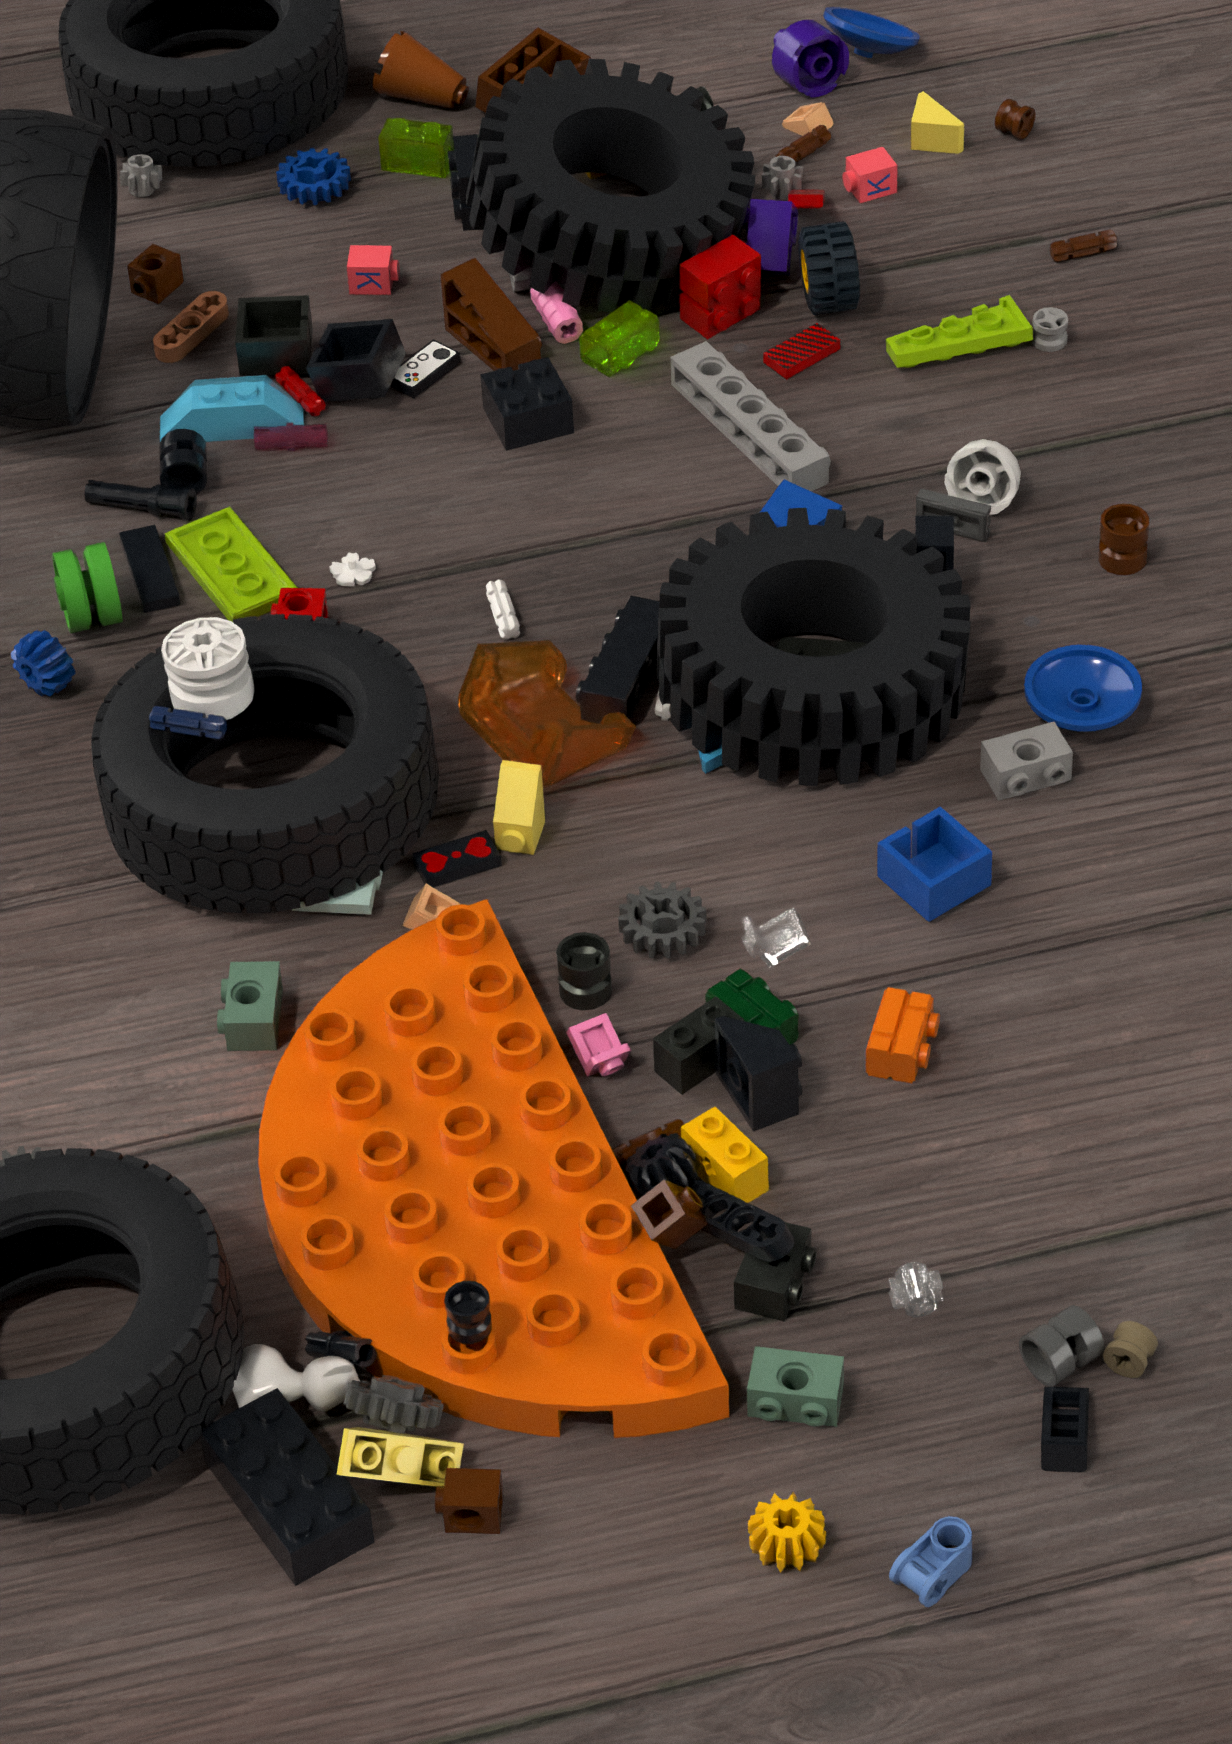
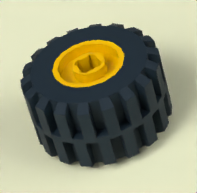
M846 222L802 227L798 240L800 271L805 299L812 314L819 315L857 309L860 300L858 261L854 239Z

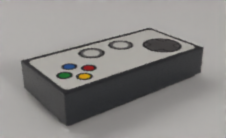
M433 339L400 365L390 387L414 399L461 363L460 352Z

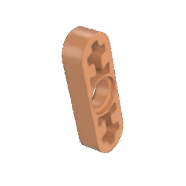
M209 291L199 295L154 336L155 357L164 363H174L183 359L228 318L227 297L217 291ZM188 325H199L192 329L183 328Z

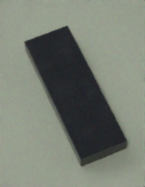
M155 524L119 532L120 542L144 613L181 605L179 593Z

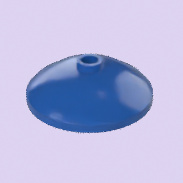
M827 7L823 14L831 30L842 41L855 47V54L867 58H872L874 53L894 54L911 49L918 44L920 38L918 33L902 24L858 10Z
M1070 645L1051 650L1033 662L1025 676L1024 693L1030 708L1046 722H1055L1057 727L1065 730L1093 732L1115 726L1134 713L1141 701L1142 681L1134 665L1122 655L1099 646Z

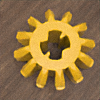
M793 1491L788 1499L782 1500L774 1493L771 1498V1504L758 1502L755 1515L750 1516L748 1521L749 1546L752 1549V1553L759 1554V1559L762 1561L763 1566L776 1562L777 1568L781 1573L786 1565L792 1564L800 1571L804 1565L803 1560L816 1563L819 1549L824 1548L826 1543L825 1518L822 1515V1511L814 1510L811 1498L797 1502V1497Z

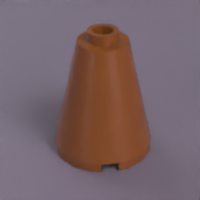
M400 31L401 35L395 33L386 44L378 63L382 64L383 68L381 75L374 73V91L386 96L451 109L455 108L457 104L462 105L469 92V87L466 86V78L409 33Z

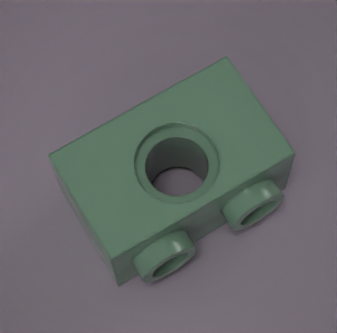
M280 961L230 962L229 977L221 981V1001L225 1003V1009H218L217 1014L218 1034H225L227 1051L277 1050L283 998Z
M755 1346L747 1386L748 1417H757L766 1421L799 1422L810 1426L824 1425L837 1427L844 1388V1356Z

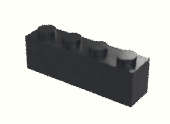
M631 595L625 608L618 610L612 632L605 634L599 656L592 658L586 680H581L578 684L576 702L580 703L581 720L622 729L626 728L657 668L659 601Z

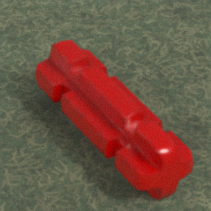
M284 366L280 372L276 373V381L311 416L316 417L320 415V412L326 407L325 401L289 366Z

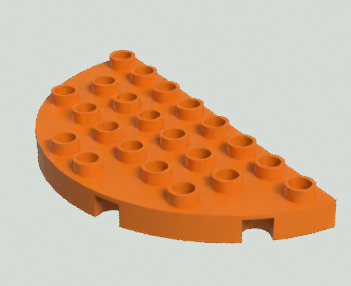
M485 899L471 905H453L444 909L437 918L408 931L385 945L346 974L317 1003L286 1048L268 1089L259 1128L258 1165L268 1232L278 1263L292 1291L315 1324L326 1333L342 1330L348 1331L354 1337L373 1340L370 1345L375 1348L377 1357L373 1364L366 1367L367 1371L373 1376L382 1378L383 1375H389L408 1382L421 1384L425 1387L423 1394L432 1395V1398L441 1400V1403L444 1404L443 1412L498 1429L546 1437H560L561 1422L563 1416L568 1411H609L613 1416L614 1438L684 1430L729 1418V1385L659 1244L651 1240L631 1207L637 1199L488 900ZM462 1281H475L482 1284L487 1289L490 1297L491 1332L484 1340L474 1344H462L455 1341L447 1330L445 1294L451 1286Z

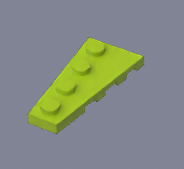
M1008 295L999 298V305L988 309V306L982 304L972 308V315L963 318L951 315L943 318L938 327L932 328L923 325L886 339V351L897 368H911L919 363L934 360L945 361L953 356L968 353L979 354L987 349L1002 346H1017L1021 342L1033 340V327L1011 296Z

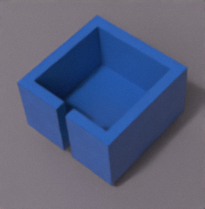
M941 806L912 822L913 858H911V830L906 826L878 842L877 876L928 922L991 886L992 851Z

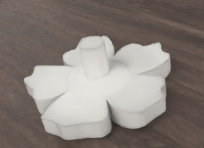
M350 552L341 559L342 563L332 562V565L329 566L330 572L336 579V583L346 587H353L355 583L364 585L370 582L372 572L376 569L374 559L362 558L359 561L358 553Z

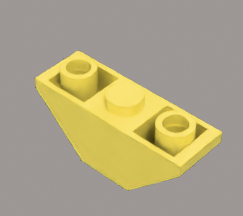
M360 1427L344 1428L337 1475L436 1487L444 1486L446 1468H460L464 1444L385 1430Z

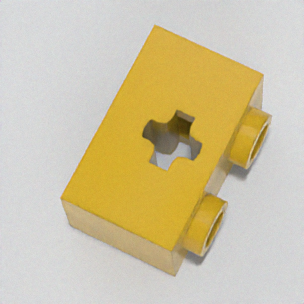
M715 1106L681 1126V1138L688 1145H691L696 1153V1159L700 1164L697 1173L704 1182L747 1203L769 1191L768 1157Z

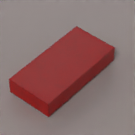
M791 189L788 194V201H792L796 208H821L825 202V190Z

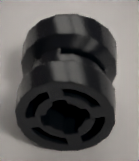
M462 1281L451 1286L446 1292L444 1299L449 1335L455 1341L462 1344L481 1342L489 1335L492 1329V1318L489 1311L490 1297L487 1289L475 1281Z

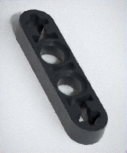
M693 1180L688 1182V1186L695 1191L703 1203V1208L700 1211L708 1224L701 1230L767 1262L783 1258L793 1248L794 1237L781 1218L704 1181ZM727 1209L720 1216L713 1218L718 1212ZM750 1222H753V1223H752L750 1226H748L746 1229L741 1230V1231H738V1230H739L741 1227H743L745 1224H748V1223H750Z

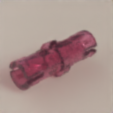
M287 422L286 426H254L255 450L287 448L288 451H295V448L328 447L327 424L295 425L294 422Z

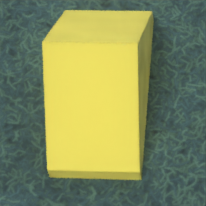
M924 91L919 93L911 121V150L955 154L963 152L964 123Z

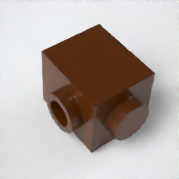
M665 1179L631 1205L651 1240L672 1249L678 1248L708 1224L700 1211L703 1208V1203L695 1191L688 1186L683 1188Z

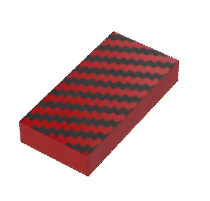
M816 323L764 352L763 363L787 380L840 350V339Z

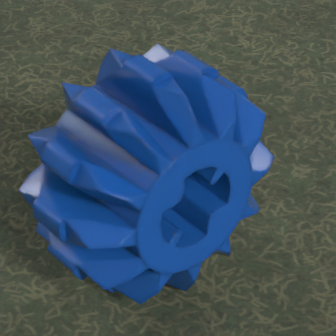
M35 630L31 634L28 633L19 640V643L14 646V650L11 652V658L14 661L13 668L19 672L20 679L27 683L29 689L34 688L35 692L40 696H51L55 692H60L67 687L66 684L76 674L74 667L71 665L73 659L68 656L66 647L59 643L57 637L52 638L46 630L41 632Z

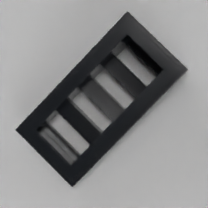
M1044 1387L1041 1434V1468L1044 1471L1085 1472L1087 1470L1089 1388ZM1053 1407H1077L1079 1409H1053Z

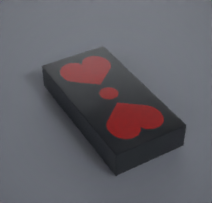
M487 830L412 853L413 864L424 885L428 884L431 887L440 886L502 866L501 855Z

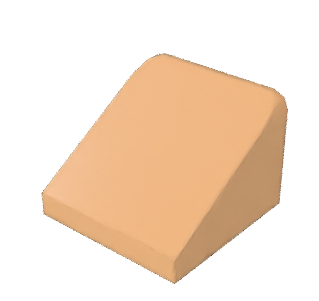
M822 102L800 106L782 123L785 129L802 136L812 132V129L819 125H825L828 130L834 124L825 103Z
M425 884L414 897L402 926L414 929L437 918L444 909L453 905H459L460 903L430 885Z

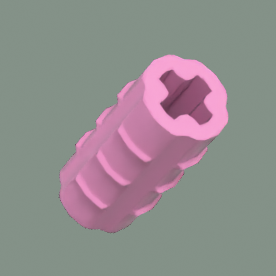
M555 281L544 294L533 288L530 289L531 300L536 306V311L540 313L542 321L546 323L548 331L553 334L554 338L562 344L576 341L583 332V323L577 314V310L571 304L562 302L564 290L558 282Z

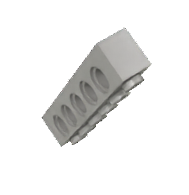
M705 341L670 357L671 385L777 486L784 479L809 491H814L829 484L831 460L828 452L823 447H819L803 428L798 427L792 422L783 409L777 408L761 389H757L746 378L742 371L737 370L731 365L723 353L716 351Z

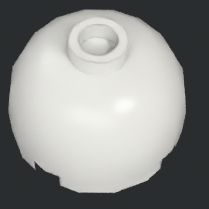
M982 439L969 442L954 454L947 466L944 483L948 495L990 505L991 512L989 515H994L1008 507L1019 489L1021 470L1016 457L1007 447L996 441Z

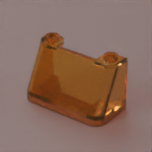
M550 640L478 644L459 692V712L463 719L503 760L541 765L543 788L550 787L627 747L636 726L624 714L620 712L608 713L602 719L601 724L581 720L580 706L561 688L567 671L566 660L560 650Z

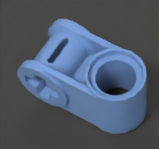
M948 1516L939 1519L911 1547L905 1549L897 1557L891 1567L889 1579L897 1585L904 1584L919 1596V1602L925 1607L933 1606L942 1598L947 1589L966 1573L972 1565V1531L965 1520L958 1517ZM954 1545V1546H958V1547H956V1548H946L945 1546Z

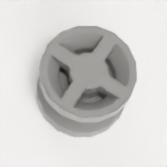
M1053 307L1042 308L1034 313L1032 321L1035 329L1033 330V345L1037 349L1046 352L1063 349L1067 344L1068 338L1066 332L1068 326L1067 314L1063 310Z

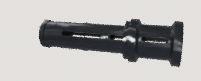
M90 479L85 486L84 492L87 503L143 509L149 511L154 517H162L164 514L180 516L184 521L192 520L197 507V494L193 488H185L184 491L167 489L164 484L145 488Z

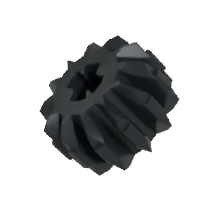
M678 1133L670 1134L669 1136L661 1134L657 1139L652 1141L648 1139L647 1144L637 1147L635 1149L636 1154L628 1157L626 1160L627 1166L624 1170L630 1187L641 1198L664 1179L686 1188L688 1182L695 1180L698 1176L697 1169L700 1164L691 1145H688Z

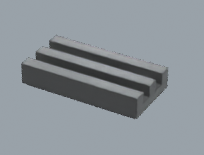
M920 489L916 496V516H954V534L984 542L987 541L990 535V528H988L991 523V517H989L991 512L990 505Z

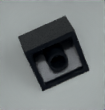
M725 1016L715 1018L716 1075L752 1131H757L799 1115V1096L802 1095V1086L798 1078V1068L802 1067V1059L797 1047L793 1043L788 1044L778 1029Z

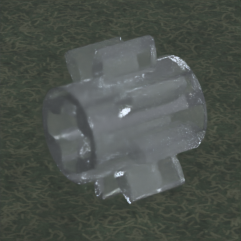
M919 1262L907 1263L897 1269L895 1278L888 1280L891 1288L888 1293L893 1309L896 1310L904 1307L908 1316L915 1318L927 1316L937 1308L938 1302L944 1299L941 1292L944 1286L939 1271L934 1270L928 1273L926 1264Z

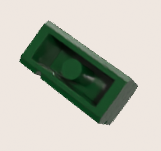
M740 968L726 977L724 982L721 980L707 990L705 994L706 1003L717 996L741 1016L745 1022L780 1030L788 1044L797 1041L799 1015L796 1008L790 1001H780L774 996L762 978H753Z

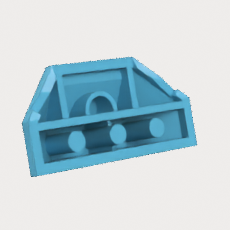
M267 375L194 380L160 416V442L168 432L175 429L194 430L202 435L206 442L304 435V409L300 403Z

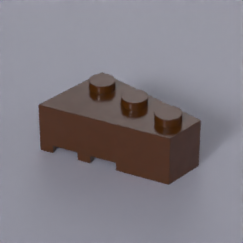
M538 27L478 76L475 107L486 113L490 99L493 96L501 97L505 83L514 78L523 84L526 71L534 67L540 66L552 78L557 61L571 60L579 74L585 75L588 61L591 57Z
M476 258L440 274L445 330L493 371L512 367L514 371L518 370L519 364L541 359L540 349L542 342L540 336Z

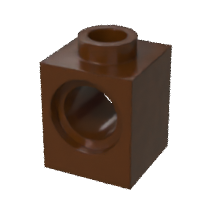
M156 244L150 245L127 265L131 293L157 304L161 303L184 282L180 254Z
M446 1468L444 1486H437L435 1493L436 1514H443L445 1533L500 1534L504 1498L501 1469Z

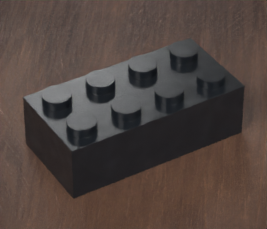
M278 1388L210 1423L206 1429L201 1428L202 1435L200 1440L204 1462L295 1586L375 1542L370 1509L345 1476L337 1475L338 1467Z

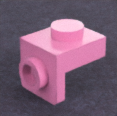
M607 1013L569 1027L566 1032L587 1077L599 1072L604 1077L619 1071L624 1067L623 1062H625L631 1052L628 1043L621 1045Z

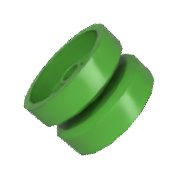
M105 542L85 546L83 551L85 570L81 571L78 557L72 549L52 553L55 589L61 611L64 612L70 634L90 629L92 623L90 605L94 606L96 617L102 626L123 622L117 584Z

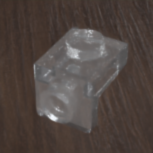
M794 907L759 927L749 915L741 919L746 932L742 936V941L747 951L753 958L759 955L769 968L811 945L801 915Z

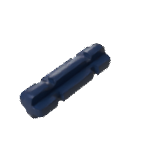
M163 706L153 707L149 715L150 727L154 730L168 731V728H170V732L198 737H202L203 733H205L206 738L217 740L222 739L227 731L226 718L220 715L209 714L207 718L205 713L176 708L171 712V708Z

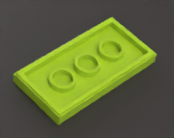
M231 507L164 533L166 544L229 621L233 622V619L251 616L259 617L271 611L272 603H278L280 588H297Z

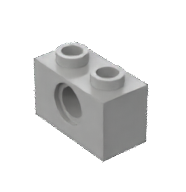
M1055 722L981 741L980 770L998 801L1072 780L1073 751Z

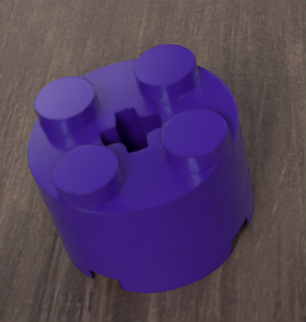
M814 20L795 22L786 29L779 30L774 36L773 42L775 46L772 53V65L775 74L807 96L820 97L828 94L838 85L835 82L840 74L845 75L848 69L849 50L847 45L837 35Z

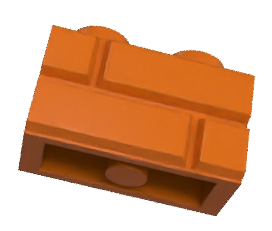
M890 987L885 989L866 1048V1073L869 1076L884 1079L892 1077L895 1081L912 1084L916 1079L918 1069L927 1068L931 1051V1044H928L927 1040L928 1037L936 1038L940 1022V1014L934 1013V998L930 994L913 991L911 994H908L906 990Z

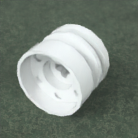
M218 617L198 618L175 627L164 638L161 652L165 662L164 667L168 676V687L174 709L205 713L207 718L209 714L220 715L228 720L243 712L252 702L254 684L248 664L249 656L246 650V640L242 629L232 621Z

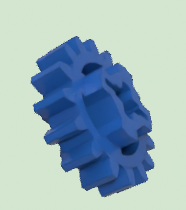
M310 148L306 152L298 150L297 157L286 156V163H279V171L276 172L280 193L282 195L287 194L289 201L299 198V202L302 205L307 200H312L313 205H317L320 201L329 203L331 202L330 196L341 197L342 190H348L349 181H351L350 166H348L347 159H340L339 152L329 155L327 148H324L321 152H316L314 148Z

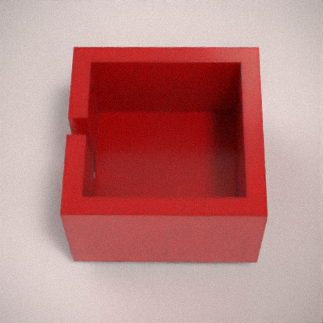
M731 235L681 263L680 289L683 293L680 294V319L708 340L760 310L761 254L735 235Z

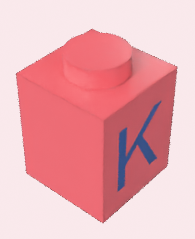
M884 147L846 157V172H843L842 175L844 186L848 192H852L859 203L897 193L898 165Z
M350 245L347 262L349 294L391 295L393 281H399L400 273L399 260H393L392 246Z

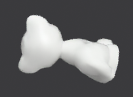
M253 1344L243 1349L242 1361L237 1379L234 1380L233 1392L239 1408L278 1388L288 1402L305 1396L311 1406L318 1411L325 1412L344 1402L348 1383H351L352 1380L361 1381L353 1364L339 1356L317 1358L311 1361L303 1372H298L286 1363L281 1353L275 1348L264 1344Z

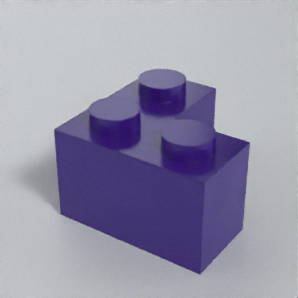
M750 199V208H747L743 229H746V233H748L746 244L761 254V274L790 276L792 245H796L799 212L792 201Z

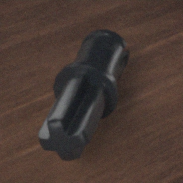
M337 1330L333 1333L310 1332L305 1337L307 1341L305 1351L310 1356L319 1358L339 1356L361 1367L370 1366L377 1357L375 1348L370 1345L373 1340L352 1337L347 1331Z

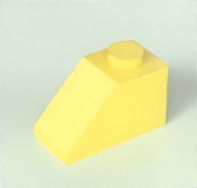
M502 760L493 818L495 846L497 850L534 855L545 824L541 765Z

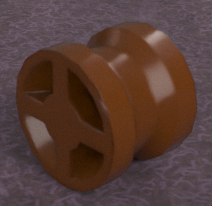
M1006 99L997 111L995 128L1003 133L1012 132V135L1017 139H1024L1033 128L1036 116L1035 109L1027 105L1021 107L1015 100Z

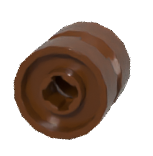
M1117 504L1110 506L1102 513L1098 561L1107 572L1116 575H1130L1139 572L1146 565L1149 516L1142 508L1132 504Z

